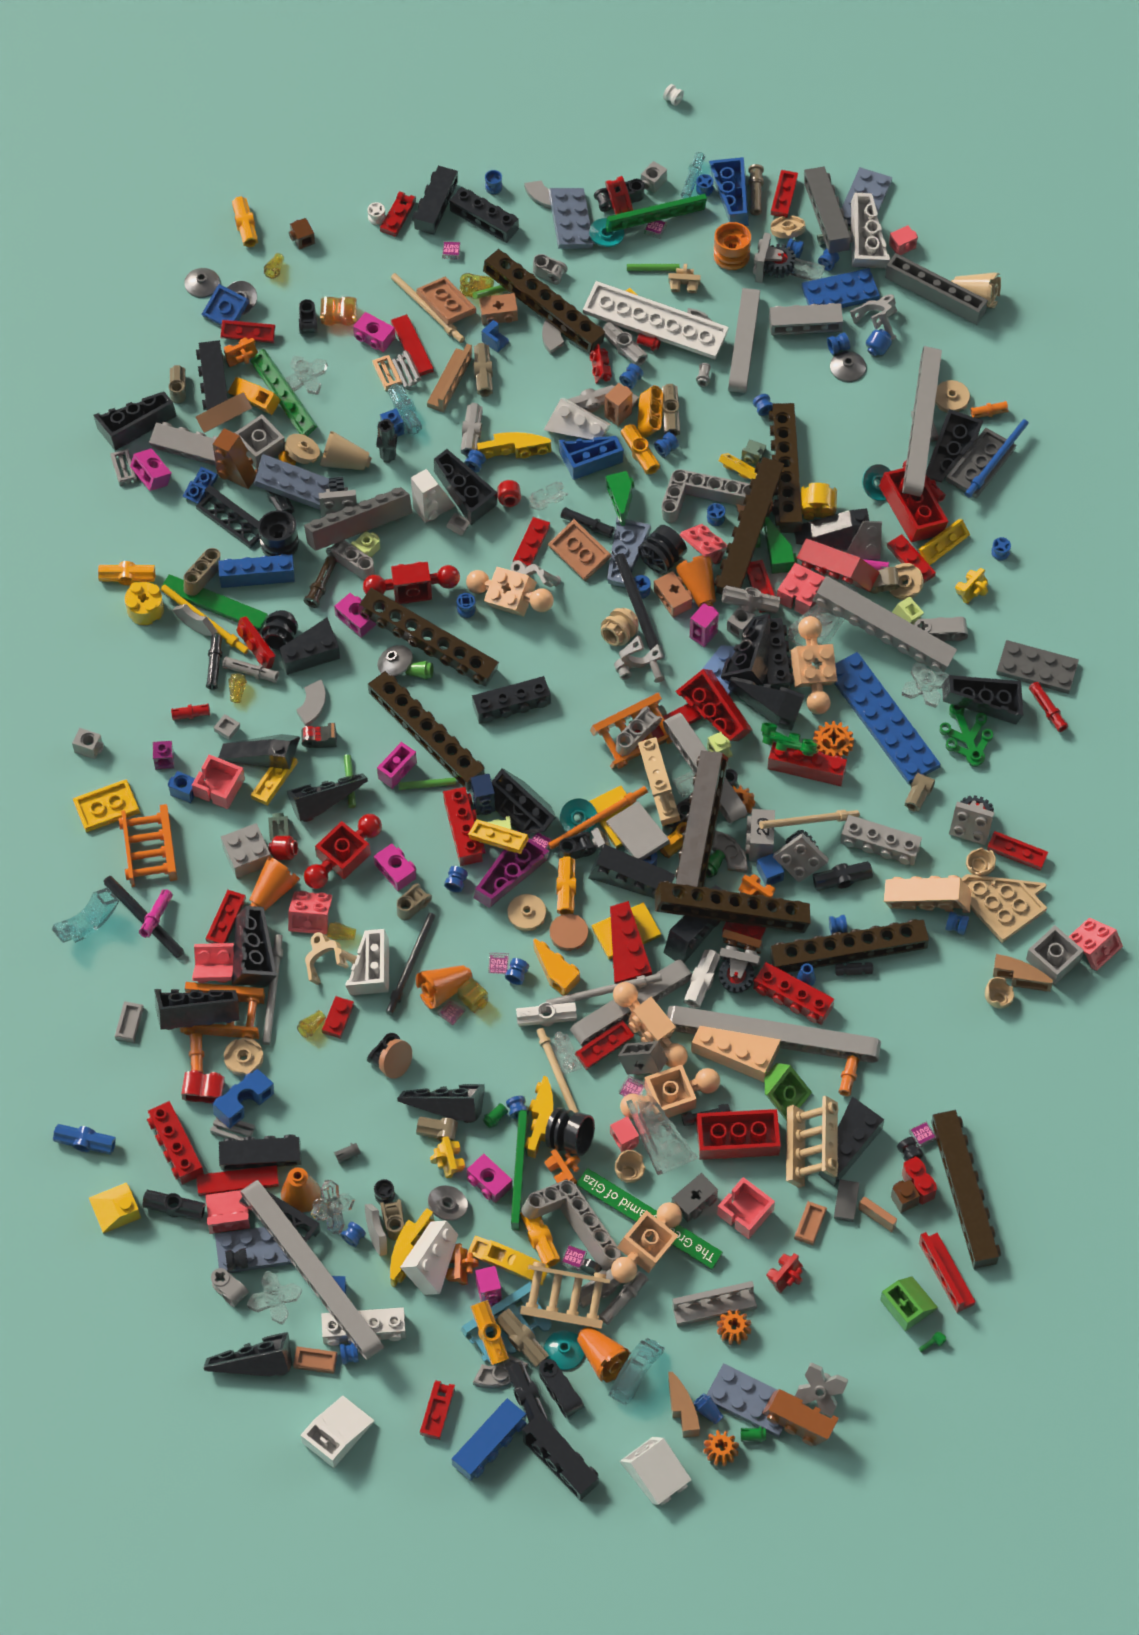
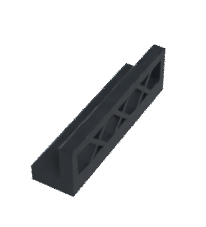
M209 485L205 489L206 497L196 505V509L251 548L260 540L259 521ZM210 502L214 505V509L206 510L204 506ZM225 513L228 515V519L220 520L217 518V514ZM239 523L241 529L233 530L230 524ZM244 533H252L255 537L248 541L244 538Z
M268 1192L288 1220L293 1222L292 1225L297 1230L296 1227H301L308 1232L305 1237L301 1235L306 1243H308L312 1236L317 1237L321 1231L320 1223ZM242 1197L239 1203L251 1210Z

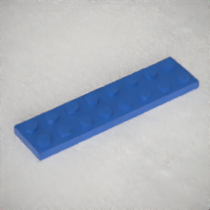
M856 652L835 663L837 681L834 683L907 784L909 785L913 782L917 773L927 775L940 768L941 763L860 654Z

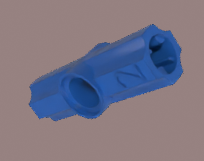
M58 1124L54 1130L53 1141L73 1146L76 1150L82 1152H90L92 1150L111 1155L115 1149L116 1137L96 1133L95 1130L85 1126L75 1128Z

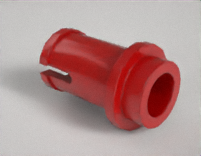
M639 334L637 338L638 345L651 348L652 351L658 350L661 341L656 337L652 338Z

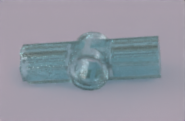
M396 383L391 385L388 389V394L394 404V409L397 408L404 422L407 433L412 435L419 433L422 429V424L416 414L412 399L408 398L402 384Z

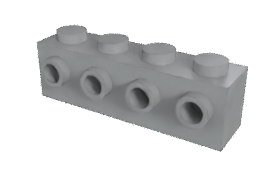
M829 303L824 305L770 307L771 335L842 331L843 317L841 304Z
M166 422L155 424L149 441L153 449L216 466L212 445L217 438L216 436L210 438L202 432L192 433L184 427L174 428Z
M848 815L841 834L840 843L850 848L862 849L866 853L881 855L885 859L897 860L905 865H914L921 847L922 837Z

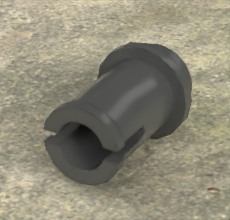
M350 1143V1146L335 1151L334 1154L340 1164L354 1156L357 1158L361 1152L357 1143Z

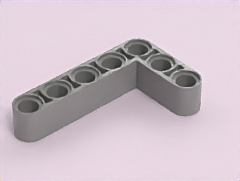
M682 469L675 470L671 475L662 502L663 520L672 523L678 519L686 495L733 505H743L746 494L750 495V484Z
M563 1180L533 1192L528 1196L522 1207V1214L526 1218L535 1219L560 1209L595 1262L600 1264L603 1270L611 1269L613 1262L620 1257L621 1252L572 1181Z

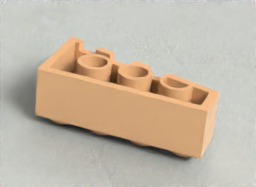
M955 875L948 876V878H941L939 876H930V878L914 876L911 879L894 877L893 879L886 880L884 902L889 908L915 910L916 906H919L921 909L933 911L935 907L945 909L946 912H953V908L963 909V913H970L972 891L959 876Z
M699 1026L692 1041L691 1052L764 1082V1077L769 1072L780 1050L781 1040Z

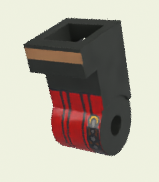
M328 723V726H306L302 728V746L307 748L337 747L335 723Z

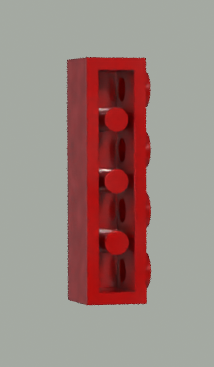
M773 743L768 757L767 769L842 786L847 759H843L840 756L826 755L820 751L813 756L804 755L801 750L793 748L781 751L776 749L777 743Z
M466 787L443 791L444 804L460 866L483 862L482 854H485L484 844L470 839L468 835L475 823L474 821L477 820L475 809L471 810L470 807L473 804L471 793L467 794Z
M767 962L754 980L753 989L758 994L766 995L772 998L775 1003L789 1007L792 1012L802 1014L812 1023L822 1025L834 1006V998Z
M170 1101L148 1110V1125L151 1130L155 1129L157 1133L155 1139L159 1147L163 1145L165 1149L163 1155L167 1163L171 1162L174 1167L171 1168L175 1180L179 1179L183 1185L196 1179V1175L204 1174L202 1165Z

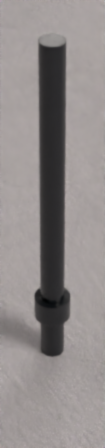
M428 913L397 987L390 995V1003L386 1009L388 1015H393L397 1004L402 1000V992L436 917L433 913Z

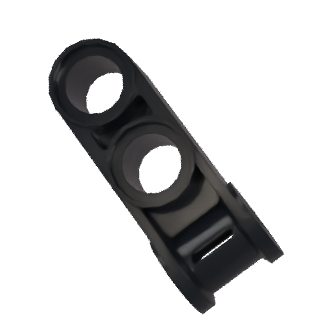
M636 178L625 182L631 203L641 201L644 198L645 188L643 180ZM619 186L614 188L615 192L620 191ZM607 188L598 189L593 196L599 203L600 211L606 212L613 209Z
M552 1359L543 1360L539 1366V1377L564 1417L568 1418L583 1409L584 1404L581 1398L574 1391L568 1378L562 1373L557 1363ZM545 1369L552 1370V1373L545 1372Z

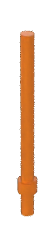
M643 786L633 793L626 794L622 800L549 842V848L551 850L556 848L562 839L577 835L626 805L634 804L638 798L648 793L647 788Z

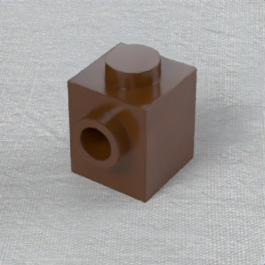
M306 218L290 223L291 231H289V236L292 242L295 241L299 250L315 244L314 232Z
M910 1179L905 1182L903 1180L897 1182L891 1192V1198L900 1214L919 1204L920 1195Z

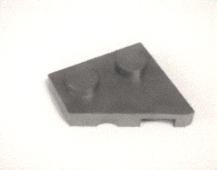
M863 521L846 553L861 559H880L882 521Z

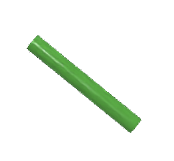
M627 264V271H676V268H680V264Z
M499 285L473 292V298L478 299L507 290Z
M344 755L346 777L353 775L351 755ZM355 791L348 795L349 808L356 807Z
M456 777L399 782V790L456 785Z

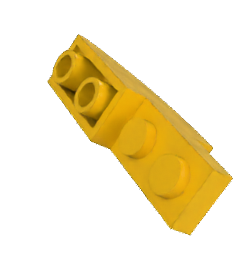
M530 433L493 434L494 440L477 443V451L483 453L486 459L500 455L505 456L511 453H515L516 459L527 458L551 452V439Z
M543 1076L542 1082L537 1083L535 1090L537 1097L535 1100L532 1099L529 1111H532V1119H534L531 1126L533 1133L531 1137L527 1138L525 1148L527 1149L528 1156L536 1158L541 1141L545 1142L546 1125L554 1111L553 1095L547 1076Z
M428 1208L425 1209L416 1223L410 1220L406 1222L396 1241L390 1266V1280L393 1287L398 1282L402 1283L405 1279L406 1274L400 1268L430 1222H434V1214Z
M476 1235L467 1252L473 1253V1258L504 1269L508 1273L531 1282L534 1270L528 1269V1266L533 1265L534 1261L540 1262L505 1245ZM542 1271L541 1282H540V1285H541V1286L543 1285V1282H544V1280H545V1278H546L548 1272H543V1271Z

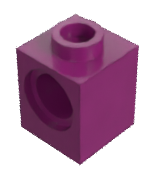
M172 741L153 742L155 769L174 768Z

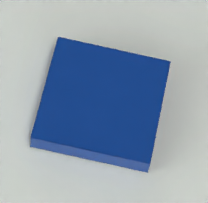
M218 284L201 315L219 325H222V320L239 321L250 300Z

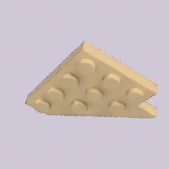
M966 874L961 878L972 891L970 909L1001 943L1047 910V907L1036 896L1046 889L1047 885L1045 883Z

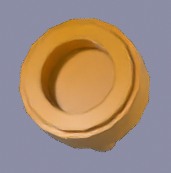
M288 451L280 452L279 460L291 465L296 464V461L289 456Z

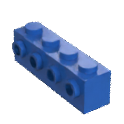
M281 554L279 556L245 557L242 559L218 561L221 588L295 582L293 555Z
M507 1398L452 1457V1466L470 1481L474 1477L478 1478L485 1470L484 1466L497 1458L498 1451L503 1446L509 1445L516 1431L520 1432L527 1423L525 1422L526 1413Z

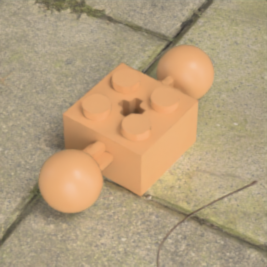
M496 567L492 580H489L488 575L481 570L472 571L466 578L467 588L472 593L481 594L488 590L484 602L489 606L524 617L529 603L537 612L550 610L554 603L553 595L549 590L541 588L534 591L537 582L530 576L504 568Z
M808 616L803 618L798 626L800 636L806 640V646H797L791 650L795 687L811 686L812 693L807 698V707L812 713L820 715L827 712L831 705L830 697L823 691L822 686L832 685L837 681L833 644L818 645L817 638L822 633V624L817 618Z
M629 982L618 984L614 988L613 999L617 1005L628 1007L632 1011L628 1020L630 1029L634 1033H638L641 1037V1042L659 1041L668 1059L666 1062L668 1067L673 1068L684 1065L688 1059L687 1050L681 1044L672 1043L669 1040L676 1026L652 997L640 1004L637 1000V988Z
M683 1065L645 1077L644 1087L648 1095L644 1097L637 1094L626 1095L620 1104L621 1112L625 1117L628 1116L629 1119H637L644 1114L646 1108L653 1106L658 1121L696 1109V1096L694 1092L698 1090L705 1094L715 1092L720 1085V1076L715 1070L705 1068L696 1074L695 1079L689 1081Z
M671 1202L662 1204L657 1210V1218L646 1210L624 1236L617 1248L627 1257L616 1259L611 1267L612 1276L616 1281L620 1283L631 1282L637 1275V1264L649 1273L678 1237L669 1228L678 1226L682 1220V1211L678 1205Z

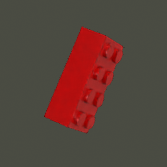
M905 468L885 472L879 487L911 543L935 537L945 530L949 521L926 481L924 482L921 497L902 493Z
M777 1109L697 1113L696 1125L699 1160L780 1155L781 1145Z

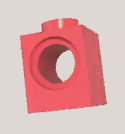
M907 225L890 233L889 245L895 253L902 255L916 248L918 236Z
M628 1116L610 1125V1134L621 1152L637 1147L639 1144V1134Z

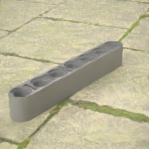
M742 288L728 391L746 393L760 290Z
M678 713L664 720L663 726L696 775L698 768L696 764L697 758L700 756L701 750H707L684 716ZM725 777L719 810L727 822L731 824L746 816L747 810Z
M677 960L655 973H661L662 981L647 984V987H636L638 991L637 1000L640 1004L650 997L657 1002L691 980L692 973L682 960ZM612 1000L575 1023L570 1031L580 1045L585 1046L620 1021H627L632 1011L628 1007L617 1005Z

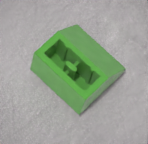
M913 1276L897 1280L881 1293L880 1301L905 1332L938 1309Z

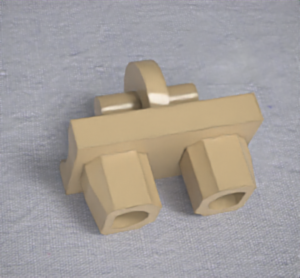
M684 264L683 269L676 268V273H669L668 276L671 292H680L681 284H688L687 292L697 293L701 275H694V269H687V264Z

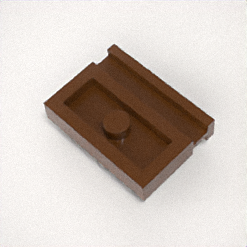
M726 929L723 932V943L726 945L756 951L757 954H761L763 948L761 940Z

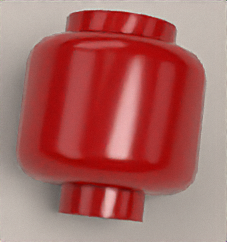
M505 480L498 485V501L501 505L513 507L521 501V489L516 481Z
M275 836L272 839V843H269L268 846L270 854L277 861L292 860L298 854L299 849L298 842L292 836Z

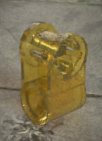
M465 273L460 277V292L464 296L473 297V292L493 287L494 280L489 276Z

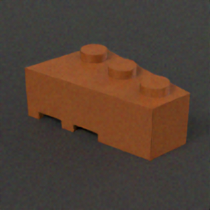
M224 428L212 444L217 475L224 480L228 479L249 489L255 481L258 470H254L252 458L247 457L246 453L248 450L240 435Z
M781 1389L773 1392L762 1413L767 1416L768 1421L773 1424L782 1425L785 1427L784 1430L791 1435H798L803 1438L802 1441L810 1446H816L828 1440L839 1419L834 1415L832 1418L821 1414V1409L816 1406L814 1409L809 1408L803 1404V1400Z

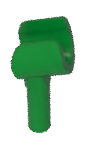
M936 1332L931 1340L918 1348L919 1351L923 1352L934 1343L942 1346L947 1340L946 1336L941 1332Z

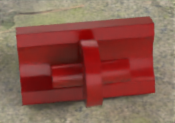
M795 1253L792 1256L783 1254L778 1261L782 1268L779 1271L772 1268L766 1275L779 1293H782L787 1285L789 1287L793 1283L800 1285L803 1281L800 1277L803 1272V1265L799 1261V1255Z

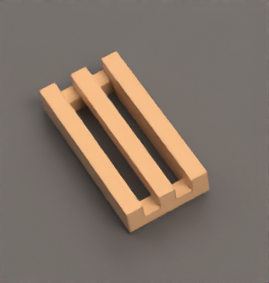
M389 355L372 360L385 391H388L389 388L394 389L397 385L399 387L402 386V381ZM384 361H387L396 381L392 380ZM378 363L381 364L389 383L386 382Z

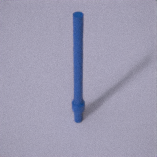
M1023 419L979 476H976L971 481V486L964 493L966 497L970 498L977 489L981 488L985 478L1029 424L1027 420Z

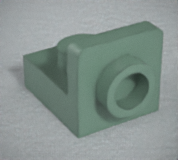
M749 439L746 448L742 450L741 460L748 464L757 465L764 455L766 445Z
M273 813L272 817H268L270 841L275 836H289L288 816H284V813Z

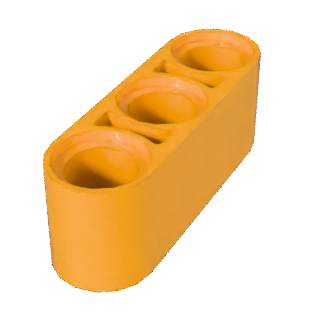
M656 385L641 393L639 397L637 428L641 436L645 438L657 432L662 425L663 392Z

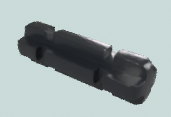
M866 962L863 965L862 963L835 965L837 976L844 975V973L846 975H859L862 972L872 974L874 971L872 962Z

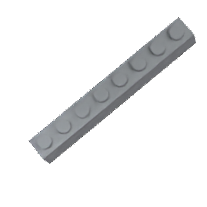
M828 576L824 578L812 600L818 606L832 611L834 615L846 619L853 626L862 628L869 635L878 637L885 644L892 645L901 653L908 654L919 663H924L935 672L943 674L957 651L956 648Z

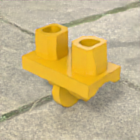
M980 568L977 572L970 570L966 574L967 583L958 582L955 586L956 593L962 596L964 603L968 604L974 597L978 595L985 596L988 593L986 587L988 580L984 575L985 569Z
M449 1136L443 1137V1141L437 1145L438 1148L434 1149V1155L430 1157V1161L433 1164H437L438 1168H443L445 1178H451L454 1173L463 1171L465 1163L462 1158H454V1154H459L460 1152L459 1141H450Z

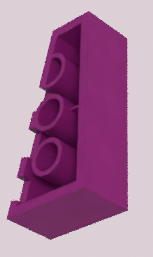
M530 838L521 854L504 849L475 888L473 898L488 908L492 907L545 863L548 859L549 850Z

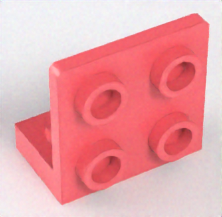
M700 524L680 533V536L704 557L710 556L714 564L720 563L728 545L720 537L712 533L707 526Z
M295 891L288 912V931L327 934L328 913L332 902V895L323 892Z
M1088 918L1069 936L1070 939L1084 950L1083 953L1086 954L1091 968L1096 971L1123 947L1116 929L1092 918Z
M234 943L194 945L195 968L192 981L207 983L209 981L225 983L232 980Z
M241 1190L206 1195L207 1224L210 1234L250 1229L248 1208L239 1203V1200L242 1198Z

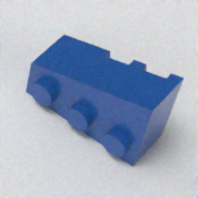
M617 436L594 437L593 440H582L580 438L576 439V441L566 442L565 440H559V453L573 480L623 462L624 450Z

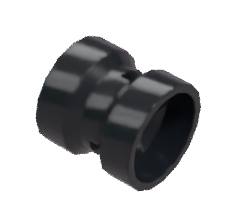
M908 1137L897 1145L899 1152L904 1155L903 1159L905 1162L914 1157L921 1159L924 1156L922 1150L916 1146L917 1141L914 1137Z
M387 1179L376 1182L374 1193L378 1204L380 1202H384V1204L393 1202L395 1199L393 1183Z
M246 1248L239 1249L236 1253L232 1250L225 1251L228 1271L235 1270L236 1267L241 1269L248 1268Z

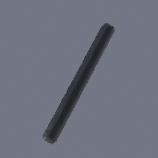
M619 553L614 556V559L651 651L657 644L659 645L625 554Z
M112 876L105 878L103 881L104 885L143 924L144 918L148 914L146 910ZM160 925L154 928L152 934L176 958L184 954L183 948Z

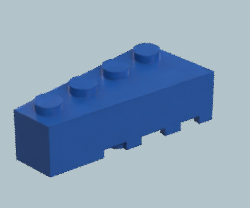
M744 157L709 161L711 175L729 222H737L744 226H749Z

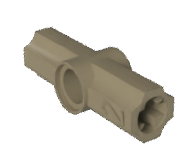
M478 343L474 346V376L476 378L477 394L486 397L493 393L492 361H490L489 345Z
M666 384L662 386L664 435L670 432L676 437L680 435L678 387L674 384Z
M510 1309L505 1310L495 1320L508 1335V1339L515 1349L522 1352L535 1368L549 1357L548 1353L537 1342L531 1329L527 1325H523Z

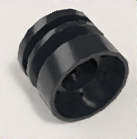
M275 510L263 515L258 523L262 552L266 556L294 555L298 550L299 540L296 520L292 514L286 511Z
M660 525L650 534V537H647L638 546V553L650 569L656 573L665 574L675 562L687 553V546L675 530L669 526Z
M561 1107L556 1108L550 1115L546 1125L545 1142L547 1147L583 1156L589 1150L594 1137V1118L589 1114L574 1113L572 1110H566Z

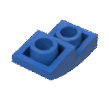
M201 467L194 481H190L183 497L198 504L206 497L205 489L209 485H214L218 475Z

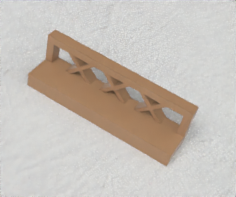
M466 344L464 350L455 349L427 402V407L441 412L445 411L473 358L472 345Z

